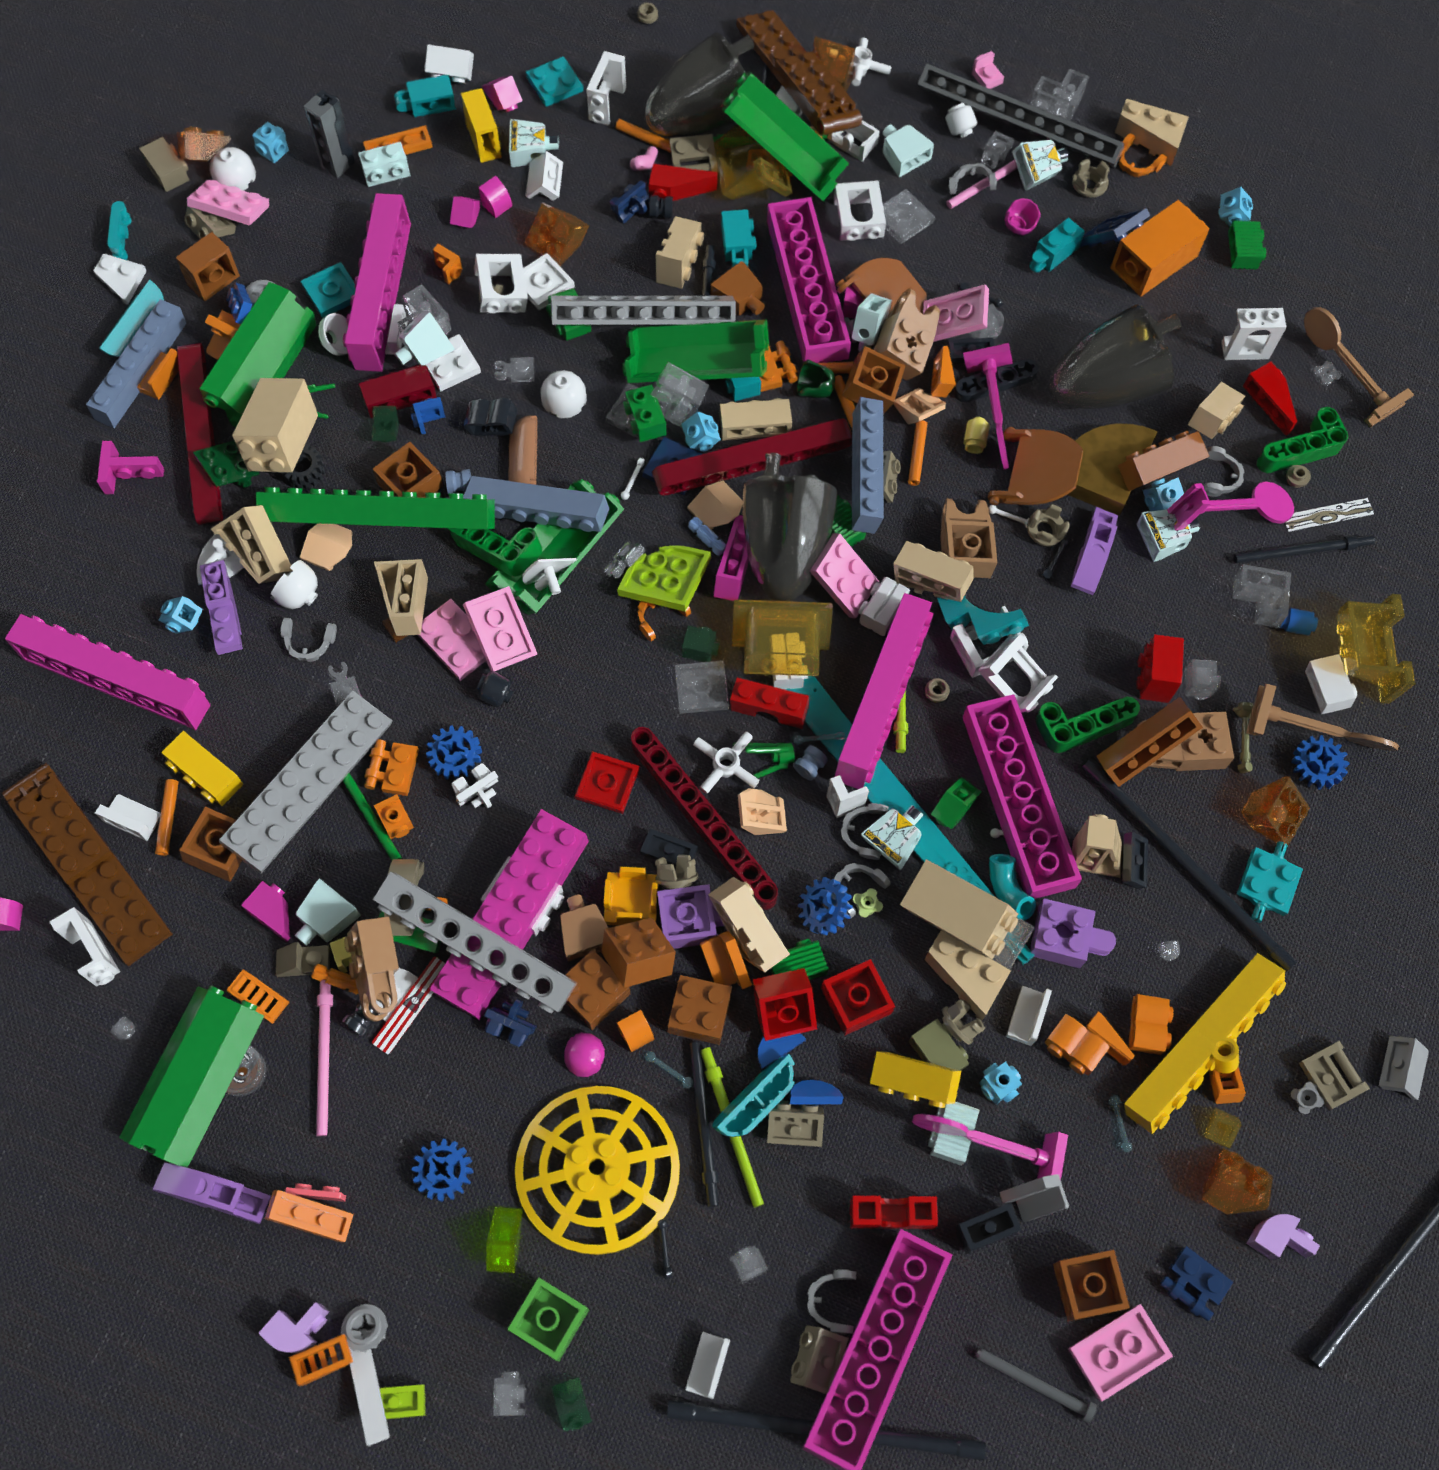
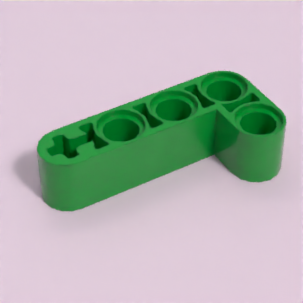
M1323 407L1311 422L1310 433L1266 445L1257 460L1259 470L1264 473H1273L1294 465H1302L1338 454L1348 439V433L1338 413L1333 408Z
M448 528L459 547L510 576L522 575L541 555L543 550L536 531L532 528L521 529L510 541L489 529Z
M1124 697L1067 720L1058 704L1047 702L1040 708L1035 722L1048 748L1055 753H1062L1129 726L1139 713L1140 705L1136 699ZM1044 714L1051 715L1054 720H1048ZM1100 718L1107 719L1109 723H1103ZM1077 727H1084L1087 732H1081ZM1055 735L1062 736L1065 741L1057 740Z

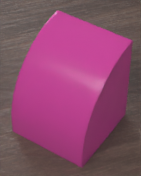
M496 176L479 187L481 205L495 218L512 207L509 193Z
M461 196L453 197L450 224L472 228L476 223L481 201Z
M852 285L846 289L843 316L856 319L858 306L864 299Z
M0 898V931L20 930L22 904L14 900Z

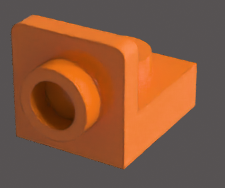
M437 244L433 249L435 263L439 268L443 269L445 282L450 284L462 272L460 257L442 245Z

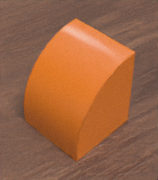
M641 1010L617 1022L618 1030L630 1052L654 1040L650 1026Z

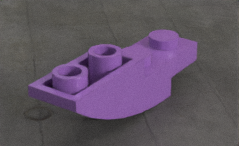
M1098 507L1095 508L1070 587L1091 595L1095 593L1115 537L1118 515Z
M221 560L200 565L205 602L209 609L215 650L218 655L243 649L240 637L242 633L225 562Z
M165 1162L153 1188L154 1191L205 1208L209 1207L257 1224L261 1223L271 1198L270 1195L246 1188L242 1184Z

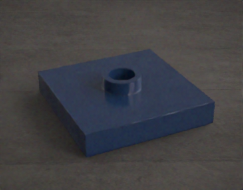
M664 437L644 469L643 477L655 482L652 471L656 467L702 455V453ZM686 490V491H682V492H678V493H680V494H682V495H685V493L687 492V490Z

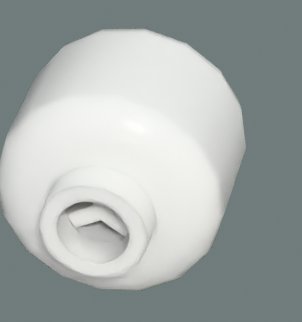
M961 103L948 110L949 114L946 115L945 119L952 135L960 134V137L963 138L973 133L972 128L976 126L977 120L971 106H965L964 103Z

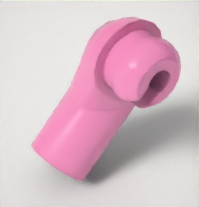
M652 146L648 147L646 155L636 156L631 159V168L640 171L652 168L658 150Z

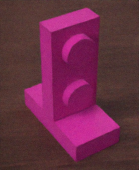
M102 441L97 483L104 494H114L116 478L143 477L152 479L154 477H163L164 468L157 456L119 457V452L112 441Z

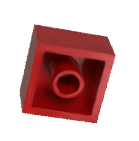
M1154 634L1151 641L1145 644L1144 653H1140L1138 658V667L1141 668V675L1138 676L1136 684L1137 690H1140L1139 699L1170 702L1182 684L1184 638Z
M871 959L828 978L822 983L821 990L844 1036L892 1014L895 1008Z
M805 968L753 979L758 1020L765 1041L817 1030L812 986Z

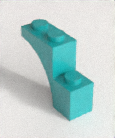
M965 595L961 602L937 597L945 621L953 630V627L960 624L965 627L972 621L977 636L983 645L996 643L1001 637L1020 633L1025 627L1029 626L1021 609L1006 613H993L977 608L966 599Z

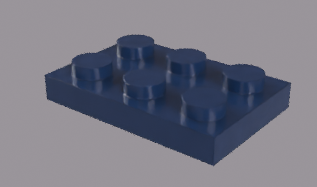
M1147 208L1105 219L1084 233L1080 247L1088 246L1091 248L1100 242L1104 245L1113 239L1117 242L1125 238L1127 231L1130 229L1133 231L1143 225L1142 221L1150 216Z

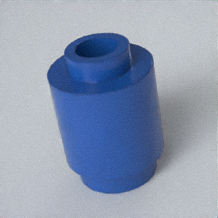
M1289 608V610L1283 609L1279 619V628L1284 629L1285 632L1307 636L1310 635L1311 631L1315 632L1318 624V618L1314 617V612Z

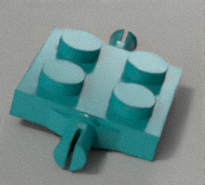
M1278 841L1276 843L1273 854L1257 847L1251 851L1237 895L1248 899L1255 905L1251 916L1255 922H1262L1265 910L1274 911L1282 916L1289 912L1303 868L1283 858L1288 847L1286 843L1283 844L1284 842Z

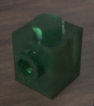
M688 626L682 646V657L711 664L713 655H718L720 642L716 641L717 632L712 631L708 627L697 628Z

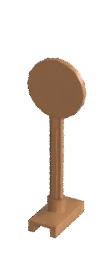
M1314 307L1306 313L1304 327L1310 340L1323 350L1334 349L1341 360L1373 396V401L1379 406L1365 420L1370 428L1406 404L1405 401L1414 396L1411 390L1407 388L1393 398H1390L1341 344V330L1335 317L1328 310L1321 307Z
M1265 684V686L1260 685L1258 687L1246 731L1247 734L1254 736L1263 735L1267 720L1274 722L1282 721L1334 737H1345L1353 743L1386 751L1398 750L1399 745L1393 741L1372 735L1348 732L1335 725L1282 711L1281 708L1272 706L1276 686Z

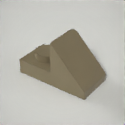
M298 942L278 949L276 976L312 975L316 964L327 966V969L330 970V947L328 945L302 947Z

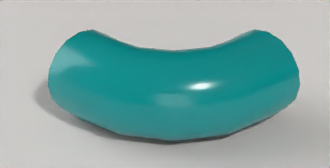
M1006 854L992 855L989 858L990 880L996 897L1010 905L1018 913L1016 918L1021 921L1029 919L1035 911L1036 902L1018 884L1015 873V858Z

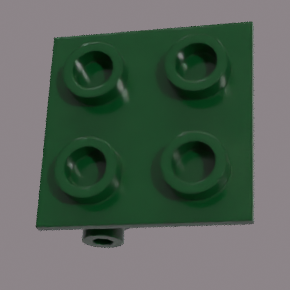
M235 440L193 452V455L216 487L237 481L240 486L246 488L251 485V478L259 475L258 471L247 470Z

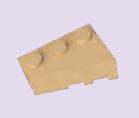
M1126 99L1115 133L1123 138L1132 133L1135 135L1133 144L1137 146L1139 144L1150 150L1149 153L1153 156L1156 154L1159 156L1161 154L1166 155V163L1172 166L1188 116Z
M676 216L668 230V239L662 241V246H665L663 251H657L656 280L657 283L682 289L685 280L688 281L690 278L691 263L696 262L698 254L696 249L697 246L702 245L704 233L701 232V222Z
M263 505L243 507L211 528L214 534H219L226 542L225 546L229 551L236 553L241 559L240 563L258 584L278 581L284 573L287 575L293 571Z
M906 541L894 562L896 583L914 588V592L922 594L923 591L934 592V597L961 602L974 579L973 566L968 562L953 559L943 552L932 551L919 543L914 544Z
M422 559L374 562L389 618L396 636L421 635L428 576Z
M1101 814L1089 816L1073 840L1072 853L1079 871L1121 878L1123 846L1116 820L1108 819L1107 816Z
M733 877L708 894L726 930L735 938L742 958L763 972H766L790 954L768 921L764 911L754 899V892L750 885Z
M942 930L925 958V961L942 980L949 984L959 995L960 1000L964 999L970 1005V1009L981 1021L988 1013L1011 970Z

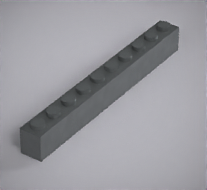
M927 63L918 82V86L922 91L957 105L964 103L965 106L969 105L974 112L1043 140H1052L1054 144L1100 163L1103 161L1112 168L1116 167L1124 150L1123 142Z

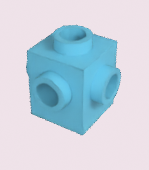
M268 121L253 134L256 150L272 163L278 161L289 151L284 131Z
M1242 187L1221 194L1218 213L1220 219L1225 221L1229 227H1231L1233 220L1249 221L1251 219L1252 199Z
M696 412L681 424L686 436L685 441L689 448L705 452L712 449L713 445L721 440L718 426L712 416Z
M1160 478L1150 482L1151 487L1143 490L1145 503L1150 511L1168 510L1184 494L1179 478L1168 480Z
M183 596L169 599L161 607L162 614L159 621L166 625L165 628L173 633L190 631L198 623V618L203 609Z
M1004 1062L998 1066L994 1063L983 1071L985 1077L979 1082L982 1086L981 1090L987 1099L992 1100L995 1105L1002 1100L1008 1103L1019 1094L1017 1089L1022 1085L1020 1082L1021 1077L1012 1065L1008 1066ZM999 1077H1001L1006 1085H1002L999 1082Z

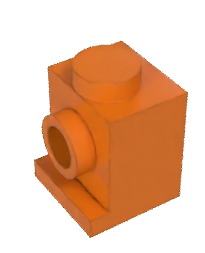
M397 794L374 805L390 839L395 837L401 838L414 828ZM398 815V817H397L396 819H393V820L390 819V818H392V817Z

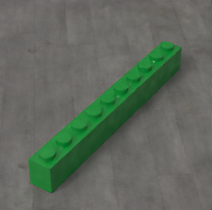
M265 487V492H256V506L263 505L270 522L486 530L495 528V499H487V494H472V498H463L462 493H449V498L440 497V493L425 492V497H417V492H402V496H394V491H379V495H371L370 490H356V495L348 494V490L333 489V494H325V489H310V493H302V488H288V492H280V487Z

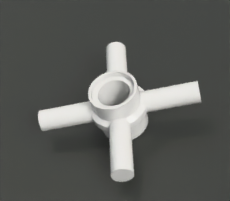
M866 38L860 39L859 46L854 49L852 54L832 48L829 53V57L849 63L848 70L853 75L852 84L854 86L860 85L861 77L866 74L868 69L887 75L890 74L891 66L871 60L872 53L867 49L868 40Z
M744 732L732 748L726 747L719 751L700 737L696 739L693 745L713 759L714 767L713 772L700 786L702 792L708 794L721 777L728 778L736 775L753 788L757 786L760 780L740 767L739 754L752 740L753 737L750 733ZM724 759H728L732 761V764L730 766H724L720 762Z

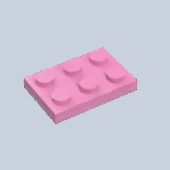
M207 180L187 198V206L251 225L269 207V199L257 193L242 191L238 187H230L220 184L215 180Z
M985 284L924 301L923 314L928 307L933 305L940 309L933 342L987 328L989 288Z
M840 533L831 536L810 569L813 576L849 618H856L858 616L861 605L869 598L875 583L879 582Z
M510 587L500 589L463 604L490 671L500 670L537 655Z
M449 599L423 619L421 635L418 636L460 681L486 661L468 616L452 599Z
M1141 1304L1068 1348L1099 1401H1104L1173 1357Z

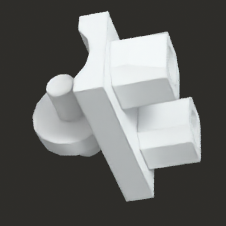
M481 763L471 771L478 782L469 786L464 777H460L452 783L456 794V801L460 807L477 795L478 798L471 802L474 808L482 803L487 809L492 806L489 799L496 795L493 788L485 793L483 791L498 782V775L495 771L490 772Z

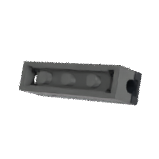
M321 90L304 105L321 168L339 178L349 166L355 163L353 149L350 145L340 101L333 94L330 95Z

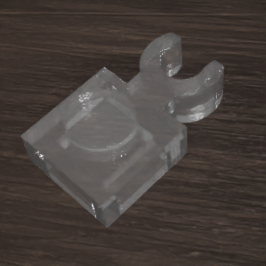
M995 131L985 146L981 163L984 164L986 160H992L991 168L994 169L999 158L1004 160L1013 146L1014 139Z
M533 357L510 358L509 364H506L504 361L494 362L496 370L502 369L501 372H495L496 380H504L507 377H511V382L534 381Z
M628 541L613 556L614 561L609 563L604 568V571L609 577L613 575L615 578H618L622 575L624 569L631 567L646 550L641 544Z
M341 662L342 672L340 673L334 672L332 665L328 667L329 676L336 681L330 683V688L337 707L352 691L361 696L354 676L346 677L348 668L345 662Z

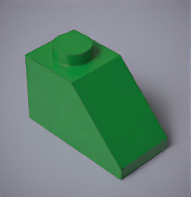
M961 777L945 792L931 815L936 818L940 825L952 829L960 822L982 791Z

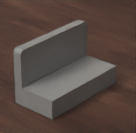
M1390 1036L1379 1086L1384 1090L1405 1092L1411 1099L1418 1100L1428 1057V1049L1416 1038Z
M1059 1174L1041 1177L1000 1192L1003 1203L1017 1202L1023 1222H1028L1069 1207Z

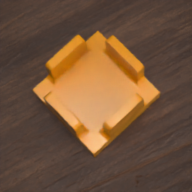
M620 867L619 873L608 872L604 893V920L606 924L623 925L651 917L656 922L657 891L659 887L655 880L657 875L646 874V868Z

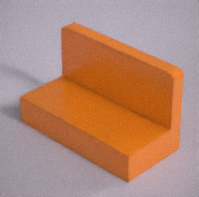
M171 348L167 354L163 352L159 354L137 386L139 392L158 400L161 398L179 371L177 351Z
M729 931L700 943L714 983L727 986L738 983L742 989L752 985L737 942Z

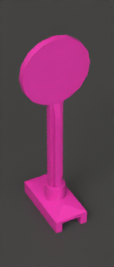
M1009 343L963 353L968 373L983 370V373L986 375L992 416L996 425L1004 469H1008L1009 465L1002 431L1003 418L995 373L997 372V367L1013 364Z
M1272 482L1259 483L1253 489L1252 498L1211 501H1209L1202 483L1193 484L1167 511L1168 514H1175L1178 521L1174 526L1175 530H1183L1199 514L1206 511L1256 509L1265 519L1281 524L1287 522L1293 516L1294 505L1288 493L1282 487Z
M925 1114L913 1116L912 1122L921 1128L946 1135L962 1136L971 1142L1030 1160L1032 1164L1039 1166L1038 1178L1059 1174L1061 1180L1068 1140L1067 1134L1060 1132L1045 1134L1043 1149H1032L979 1131L968 1130L967 1126L947 1118Z

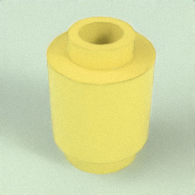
M975 417L967 422L963 443L965 450L970 453H982L983 449L987 446L990 424L984 418Z

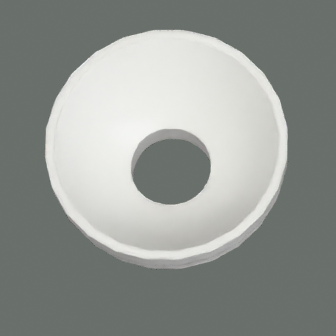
M332 313L324 317L319 324L318 332L322 346L330 353L338 356L348 354L347 348L343 346V335L347 333L348 329L347 319L344 316ZM326 332L332 336L333 344L329 343Z

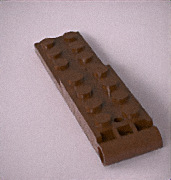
M774 10L737 18L736 27L810 120L820 136L861 126L862 116L860 111L855 109V102L814 51L806 52Z
M46 762L2 792V795L63 880L73 890L127 966L133 964L173 935Z

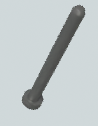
M984 1349L977 1350L975 1356L981 1362L1083 1415L1082 1420L1089 1424L1092 1421L1097 1404L1091 1401L1085 1404Z

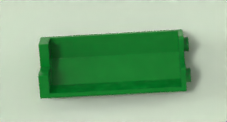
M750 71L747 74L742 73L735 82L737 87L724 100L723 104L725 106L722 110L824 201L837 186L835 180L849 163Z
M268 282L200 387L204 402L210 407H219L225 410L229 423L235 428L260 378H284L317 326L314 312L307 306L302 308L295 301L296 296L290 290Z
M767 320L634 327L626 336V344L631 352V355L623 363V374L627 376V383L762 377L767 371V361L764 355L765 351H768L769 348Z
M583 479L572 482L567 488L569 490L596 493L594 487ZM608 492L604 493L609 511L601 532H587L582 529L562 528L556 525H540L538 523L533 527L543 548L541 555L534 562L541 559L576 558L574 563L555 574L559 586L624 510L615 495ZM497 569L485 583L493 592L510 587L516 604L520 606V611L527 615L537 613L552 595L549 585L543 590L538 591L535 588L536 582L526 585L522 580V575L510 576L500 569Z
M209 985L208 989L197 987L119 1137L130 1145L144 1149L156 1157L188 1168L264 1018V1015L256 1012L258 1006L245 1000L239 1004L223 997L224 991Z

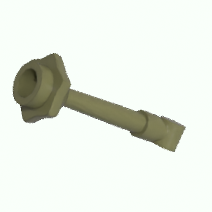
M1241 702L1238 704V707L1233 708L1236 715L1242 719L1241 764L1238 765V770L1242 774L1253 769L1252 764L1249 762L1251 758L1249 734L1246 733L1253 709V703Z

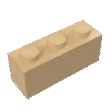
M1221 382L1199 405L1188 425L1213 439L1217 433L1222 434L1234 418L1239 415L1244 407L1241 402L1245 396Z
M777 398L769 401L752 400L742 403L728 402L720 404L722 440L771 437L791 432L792 417L789 399Z

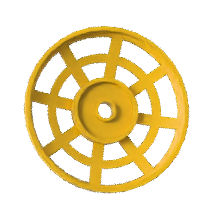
M591 1086L579 1088L551 1101L538 1112L528 1125L516 1155V1189L521 1205L530 1221L540 1233L553 1243L567 1250L582 1254L602 1255L615 1253L632 1247L645 1239L657 1228L658 1221L664 1219L675 1199L679 1183L680 1163L678 1148L664 1118L641 1097L615 1087ZM595 1093L611 1094L632 1102L622 1115L607 1109L590 1110L587 1095ZM577 1098L579 1113L563 1120L552 1132L539 1125L542 1119L555 1107L567 1100ZM641 1108L647 1111L658 1123L668 1145L651 1147L645 1133L633 1121ZM592 1118H609L618 1121L610 1135L595 1133ZM578 1121L582 1122L584 1136L573 1144L559 1137L569 1126ZM627 1128L637 1136L643 1150L627 1153L624 1146L619 1142ZM533 1134L545 1141L540 1156L539 1176L524 1180V1155ZM552 1147H555L566 1154L564 1169L548 1173V1158ZM670 1156L671 1180L667 1195L662 1202L649 1193L654 1179V1159ZM594 1160H601L605 1164L604 1171L599 1175H594L589 1171V1165ZM646 1161V1176L644 1184L640 1188L628 1180L630 1164ZM566 1181L574 1192L566 1207L555 1197L550 1186L551 1184ZM542 1187L548 1202L561 1215L553 1230L547 1227L537 1216L528 1200L526 1192ZM621 1190L635 1198L625 1209L613 1215L610 1199L620 1193ZM584 1199L591 1202H599L602 1218H588L575 1213ZM642 1203L657 1212L652 1220L641 1230L619 1241L615 1224L631 1216ZM570 1221L586 1227H604L608 1244H581L562 1237Z

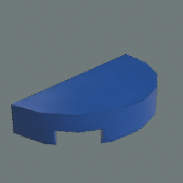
M801 1033L765 1041L763 1037L758 1047V1062L761 1069L763 1070L775 1060L806 1041V1038Z
M805 1080L793 1086L789 1099L791 1105L842 1104L844 1096L836 1087L829 1083L818 1080Z

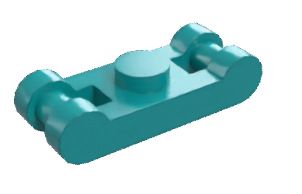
M121 201L113 203L111 207L108 247L112 251L113 257L127 260L128 255L124 247L125 239L129 235L127 226L132 220L125 204Z

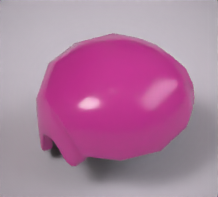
M1025 198L1013 201L1005 215L1006 226L1010 231L1018 235H1026L1032 232L1040 219L1038 206L1033 201Z
M582 1032L570 1038L564 1052V1062L569 1072L577 1077H589L601 1069L605 1057V1048L601 1039L592 1033Z

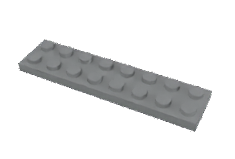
M352 691L219 839V843L262 874L376 743V740L389 728L392 720L356 692Z

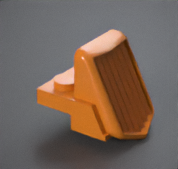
M221 310L218 318L209 314L205 323L212 326L211 331L214 332L206 351L207 354L216 359L220 358L241 324L235 322L232 314Z

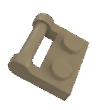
M713 134L670 139L673 166L718 172ZM709 159V163L680 166V162Z
M1340 1041L1299 1062L1309 1081L1316 1085V1091L1319 1093V1096L1323 1097L1328 1111L1370 1089L1366 1081L1362 1082L1342 1050L1344 1047ZM1330 1055L1334 1056L1335 1060L1337 1061L1342 1071L1348 1078L1349 1082L1353 1086L1352 1089H1349V1087L1345 1083L1344 1079L1342 1078L1339 1071L1330 1059Z

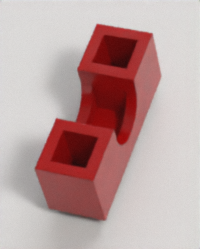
M737 678L730 698L731 711L754 717L756 712H766L777 717L781 724L803 729L809 709V696Z
M852 1196L850 1199V1228L934 1229L938 1226L937 1196H908L902 1199L881 1198V1196Z

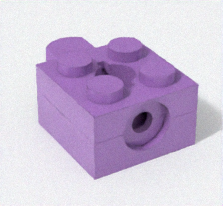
M709 884L657 891L662 932L674 949L698 946L701 942L717 936L716 927L724 926L708 896L710 894Z
M1043 899L1037 910L1030 950L1036 958L1081 968L1087 961L1088 953L1107 956L1114 949L1116 938L1110 931L1093 927L1095 911Z

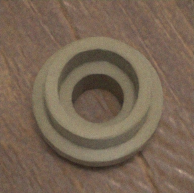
M644 3L639 7L637 17L643 23H653L658 18V11L653 4Z
M1294 465L1288 469L1286 478L1290 486L1300 488L1310 481L1311 475L1304 466Z
M932 679L926 684L925 695L930 701L943 702L949 696L950 688L943 679ZM933 689H939L941 693L936 694L933 692Z

